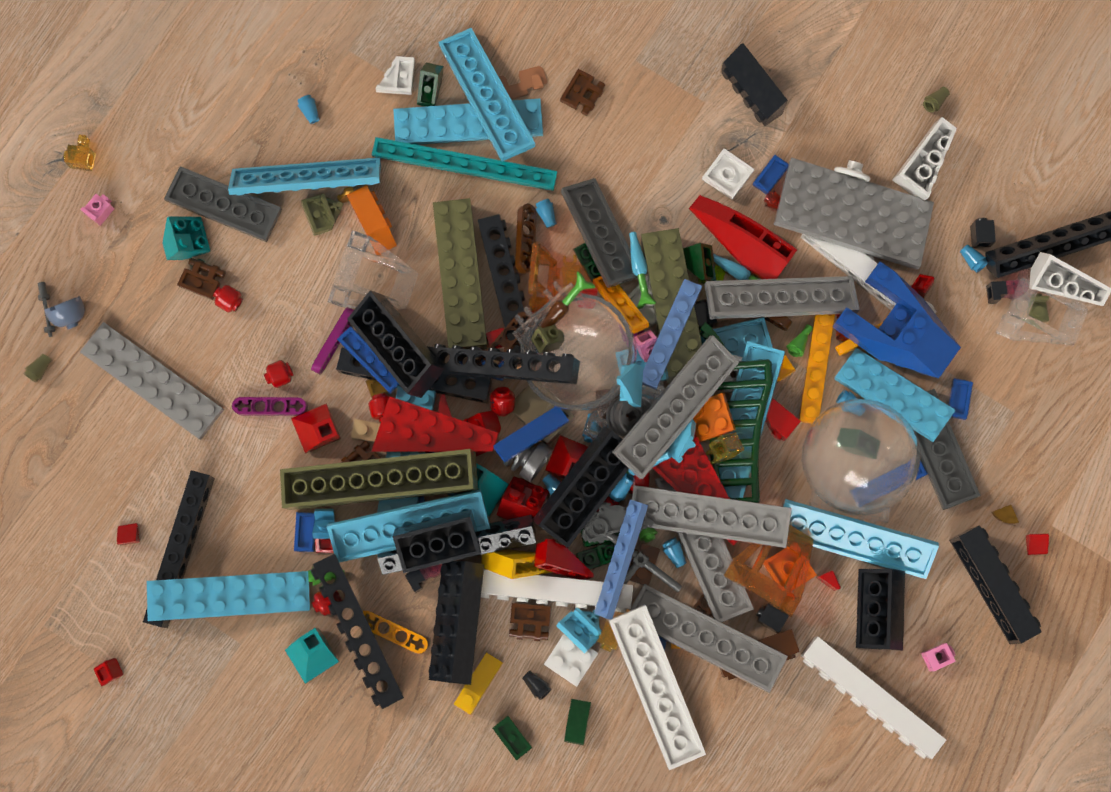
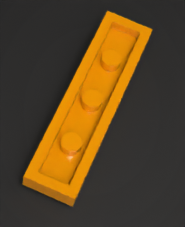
M602 276L593 279L595 288L598 289V292L632 335L649 327V322L620 285L607 288Z

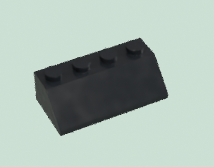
M740 44L723 62L721 73L726 80L729 79L732 83L734 91L742 96L746 107L752 109L756 120L766 126L783 114L788 100L745 44Z
M472 510L396 528L393 533V540L403 573L481 554Z
M858 569L856 648L903 651L905 571L896 569Z

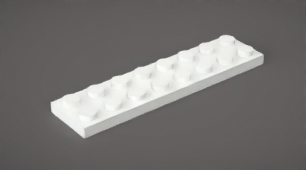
M646 605L616 616L611 620L609 619L608 621L668 769H674L706 755Z

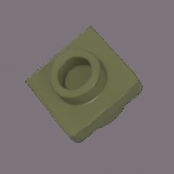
M1033 294L1025 301L1028 324L1049 321L1046 304L1049 296Z

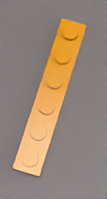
M835 314L814 315L799 420L804 423L815 425L819 423Z

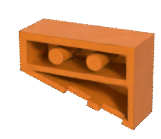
M366 185L347 194L376 255L378 256L396 247V242L390 231L392 225L388 217H383L385 211L382 205L376 204L378 198L374 190L370 192Z

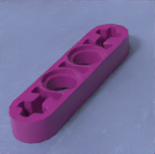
M346 307L312 364L311 370L321 375L340 345L337 338L351 326L348 317L354 309Z
M238 397L232 402L233 411L241 416H298L307 412L308 409L307 403L298 397ZM250 401H252L251 412L250 408L243 407L242 411H240V409L237 408V405H240L241 402H243L244 405H250ZM262 401L265 403V409L260 412L256 411V404ZM277 402L284 403V409L280 412L274 409ZM288 402H290L291 406H296L300 402L303 408H300L297 412L295 408H289Z

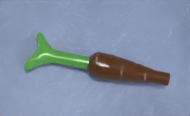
M577 272V281L574 288L563 300L557 301L552 306L540 327L545 328L556 325L568 313L569 304L580 291L595 288V285L585 281L583 275Z

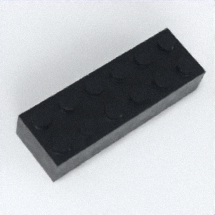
M370 290L348 317V321L407 394L422 398L445 370L384 295Z
M605 426L532 519L539 527L567 548L629 470L612 453L623 439Z
M979 525L950 539V543L1008 643L1022 644L1042 633L1039 620L1032 616L1029 610V603L1021 597L1018 584L1012 581L1008 575L1010 573L1009 569L1004 563H1001L998 557L999 552L995 546L990 544L988 540L989 535L986 530Z
M451 561L442 564L436 620L433 629L431 663L428 671L429 680L471 685L484 564L468 561Z

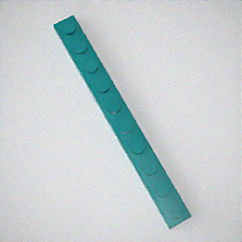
M375 137L372 157L375 158L380 157L381 159L551 191H554L557 171L506 161L501 162V160Z

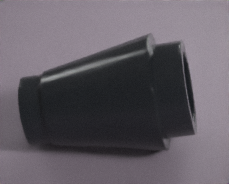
M531 670L522 678L533 696L539 700L545 698L551 691L549 683Z

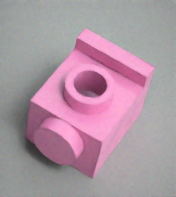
M95 194L88 204L80 210L101 226L113 212L114 208L110 204L112 201L103 194L101 197Z
M650 329L633 337L639 355L644 362L648 361L657 341V337Z
M942 643L921 653L929 671H936L956 662L954 659L955 652L947 643ZM937 653L941 654L940 660H937L935 656Z

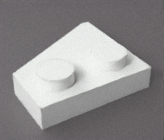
M396 56L392 66L384 74L383 80L376 86V92L412 95L415 58Z

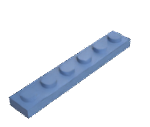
M684 279L643 369V385L657 390L701 292V285Z
M630 500L594 612V614L606 619H613L648 508L646 504Z

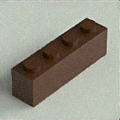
M792 629L757 640L788 656L787 660L796 658L795 653L800 652ZM719 668L723 678L728 677V680L737 678Z

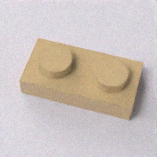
M355 419L351 438L374 443L380 423Z

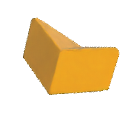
M784 355L777 380L778 383L796 371L786 355Z

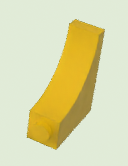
M505 549L482 554L481 564H484V569L510 579L551 573L550 571L534 567L536 552Z

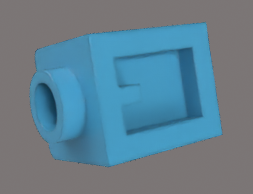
M315 509L313 539H330L327 524L335 523L334 509Z

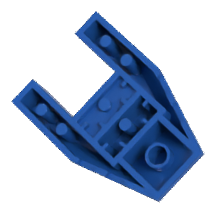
M879 262L865 282L896 303L889 315L877 329L846 307L832 327L880 361L896 364V366L912 369L915 372L939 379L960 350V345L924 298L895 271Z

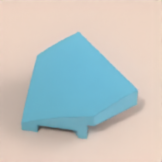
M637 364L622 365L621 376H617L616 379L617 385H620V401H628L633 407H641L643 367Z
M693 419L666 450V452L669 451L672 458L678 463L683 460L681 456H684L688 449L696 446L692 441L696 428V422Z
M576 608L574 612L571 611L560 620L556 626L585 654L599 640V636L602 633L599 626L600 616L594 614L595 610L590 612L581 611L579 608Z

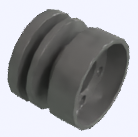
M642 396L641 407H633L628 401H620V397L614 399L606 411L608 427L617 435L626 436L651 407L652 402Z
M541 442L537 447L532 445L504 463L503 461V464L508 467L514 461L511 467L512 471H515L521 465L520 476L531 483L547 462L553 448Z

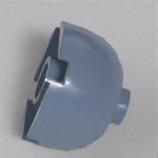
M78 296L44 311L54 326H66L67 329L78 326L77 322L83 318L85 308L81 297Z

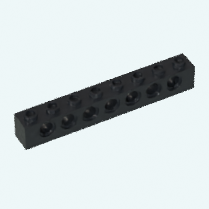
M1111 211L985 252L986 261L988 262L986 268L996 278H1000L1032 267L1040 252L1060 258L1111 241Z
M500 214L478 219V224L504 327L506 328L518 313L529 312L527 308H523L522 302L525 301L523 290L519 291L518 284L521 283L518 272L514 273L515 258L514 254L510 255L509 248H512L509 237L505 238L504 231H507L505 219L501 220ZM493 234L500 235V238L497 240H492L490 237ZM503 251L505 255L498 258L495 256V253ZM501 269L509 270L507 275H501L499 272ZM511 286L514 290L511 293H506L504 288ZM511 304L519 306L516 311H510L508 307ZM521 317V323H524L526 325L528 317H526L525 319ZM532 326L521 338V340H526L528 344L525 347H520L516 344L512 350H517L518 353L525 354V351H534L539 355V351L531 340L534 334ZM509 331L506 334L509 341L514 340L517 335L516 332Z
M434 344V347L427 346L445 368L442 374L577 385L580 361L574 358L572 354L564 353L562 356H555V353L551 352L537 355V352L525 351V354L512 349L500 352L496 348H488V351H483L479 347L464 349V347L452 345V348H446L442 344ZM450 355L449 361L445 363V358ZM468 357L467 362L463 364V359ZM486 358L485 364L481 366V360ZM504 359L503 366L499 367V362ZM523 361L522 367L517 369L518 362ZM541 362V368L535 370L536 364ZM560 363V369L554 372L555 365Z
M341 347L336 368L338 373L376 380L362 365L355 366L356 359L345 348ZM441 374L428 390L436 391L437 394L487 404L492 380L488 377ZM454 377L457 379V383L452 386L448 385V379ZM469 381H473L476 383V386L473 389H467L466 384Z
M190 471L156 580L184 578L215 480L214 477ZM146 610L143 623L168 628L170 620L148 621Z
M532 515L490 523V529L477 531L481 554L536 543V530ZM397 550L378 554L377 559L382 575L403 571Z
M332 554L312 564L313 569L310 571L315 581L319 579L322 587H319L323 598L327 597L330 602L328 609L331 615H336L339 621L336 624L341 635L344 633L346 635L347 641H345L349 652L353 651L356 656L354 663L358 671L362 669L365 675L362 679L366 688H371L374 694L371 696L374 705L384 709L403 699L404 697L336 555ZM328 572H332L335 575V581L332 584H328L324 579ZM337 590H341L344 594V598L340 602L335 601L333 598V594ZM345 608L352 610V617L348 620L342 617V611ZM354 626H358L361 629V634L356 638L352 637L350 633ZM367 644L370 650L367 655L363 656L360 654L359 648L361 645ZM372 662H376L378 665V670L375 673H369L368 666ZM381 680H384L387 684L384 691H378L376 687L377 683Z

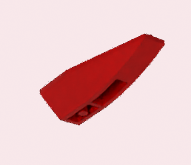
M699 195L689 207V210L742 266L761 279H777L797 252L796 248L766 227L717 201Z

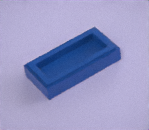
M774 155L753 182V186L768 195L787 171L789 164L777 155Z
M956 378L952 379L948 405L955 409V412L951 417L962 420L967 419L973 382Z
M296 512L295 552H314L315 539H313L312 534L315 523L314 513Z

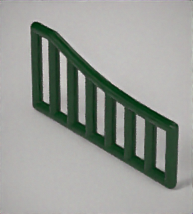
M769 359L739 361L738 365L733 369L764 367L765 379L723 382L717 389L764 387L760 399L727 401L729 409L758 407L755 419L733 420L735 428L754 426L752 438L717 440V437L710 439L711 464L718 477L719 467L751 466V478L720 479L724 487L751 485L752 497L730 499L760 503L759 444L763 417L773 383L772 362ZM752 446L751 458L718 459V448Z

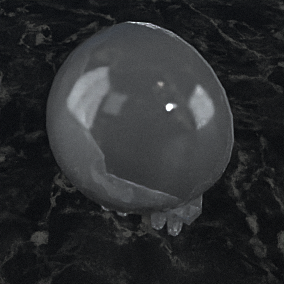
M555 281L553 285L559 291L555 297L550 290L546 289L544 293L550 301L534 314L526 306L524 312L530 317L526 322L522 316L518 314L515 316V319L521 326L512 334L521 344L520 353L525 354V351L537 352V355H543L539 353L531 338L542 324L552 306L557 301L563 300L574 288V284L570 283L563 289ZM580 292L569 304L568 313L555 325L558 330L563 331L564 342L558 350L550 351L555 353V356H562L564 353L572 354L574 358L580 361L577 385L527 381L531 389L542 400L557 408L570 411L592 410L604 406L620 394V385H617L616 379L617 376H621L622 365L636 364L637 360L635 337L632 327L625 316L610 302L598 296ZM541 362L536 364L535 370L541 368ZM560 363L555 365L554 372L560 369Z
M856 398L841 401L827 408L814 420L807 430L802 444L801 461L803 472L812 490L809 506L832 511L837 514L857 516L858 520L864 521L865 518L870 519V523L875 525L877 521L888 523L891 508L907 495L914 485L919 472L921 454L918 439L912 426L899 412L889 405L872 399Z

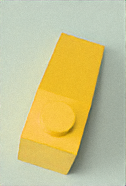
M486 652L472 674L471 685L465 684L454 705L472 715L503 662Z

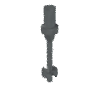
M39 282L38 300L43 301L45 310L48 309L47 300L50 299V295L47 294L46 283ZM45 314L47 327H44V333H48L49 337H53L52 332H55V326H51Z

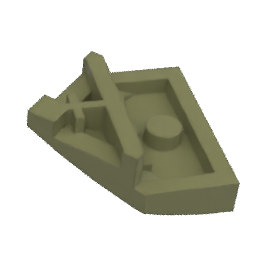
M323 193L321 196L318 195L301 200L314 236L333 229L344 205L340 201L336 202L326 197Z

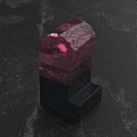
M1020 280L990 282L986 286L988 304H996L1001 298L1017 300L1025 294L1027 287Z
M441 565L407 573L405 577L415 593L421 591L420 584L430 578L439 577L441 575Z

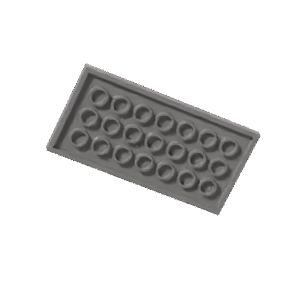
M791 158L774 225L918 270L921 267L934 202L924 201L913 195Z

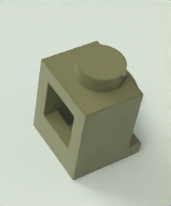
M555 325L545 328L538 327L531 340L539 353L543 354L544 352L558 350L564 342V333L562 330H558Z

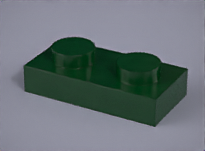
M509 716L492 728L516 761L532 749V746Z

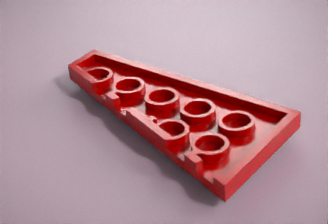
M389 396L371 452H446L472 449L475 452L494 451L493 447L497 443L500 433Z
M694 434V439L692 440L696 446L688 449L684 456H681L683 460L680 463L671 457V459L665 460L653 467L676 491L730 499L696 434ZM727 539L733 546L737 542L736 540Z

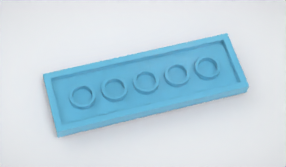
M858 348L853 351L834 379L932 442L935 441L955 412V409Z

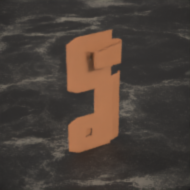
M541 66L519 71L521 83L510 86L504 76H499L511 99L528 95L527 89L533 87L535 90L547 84L545 73Z

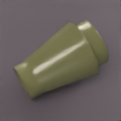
M941 87L939 90L926 96L923 102L924 108L930 113L938 111L950 95L949 90L946 87Z
M42 354L25 368L24 375L37 383L38 380L42 379L52 360L45 354Z

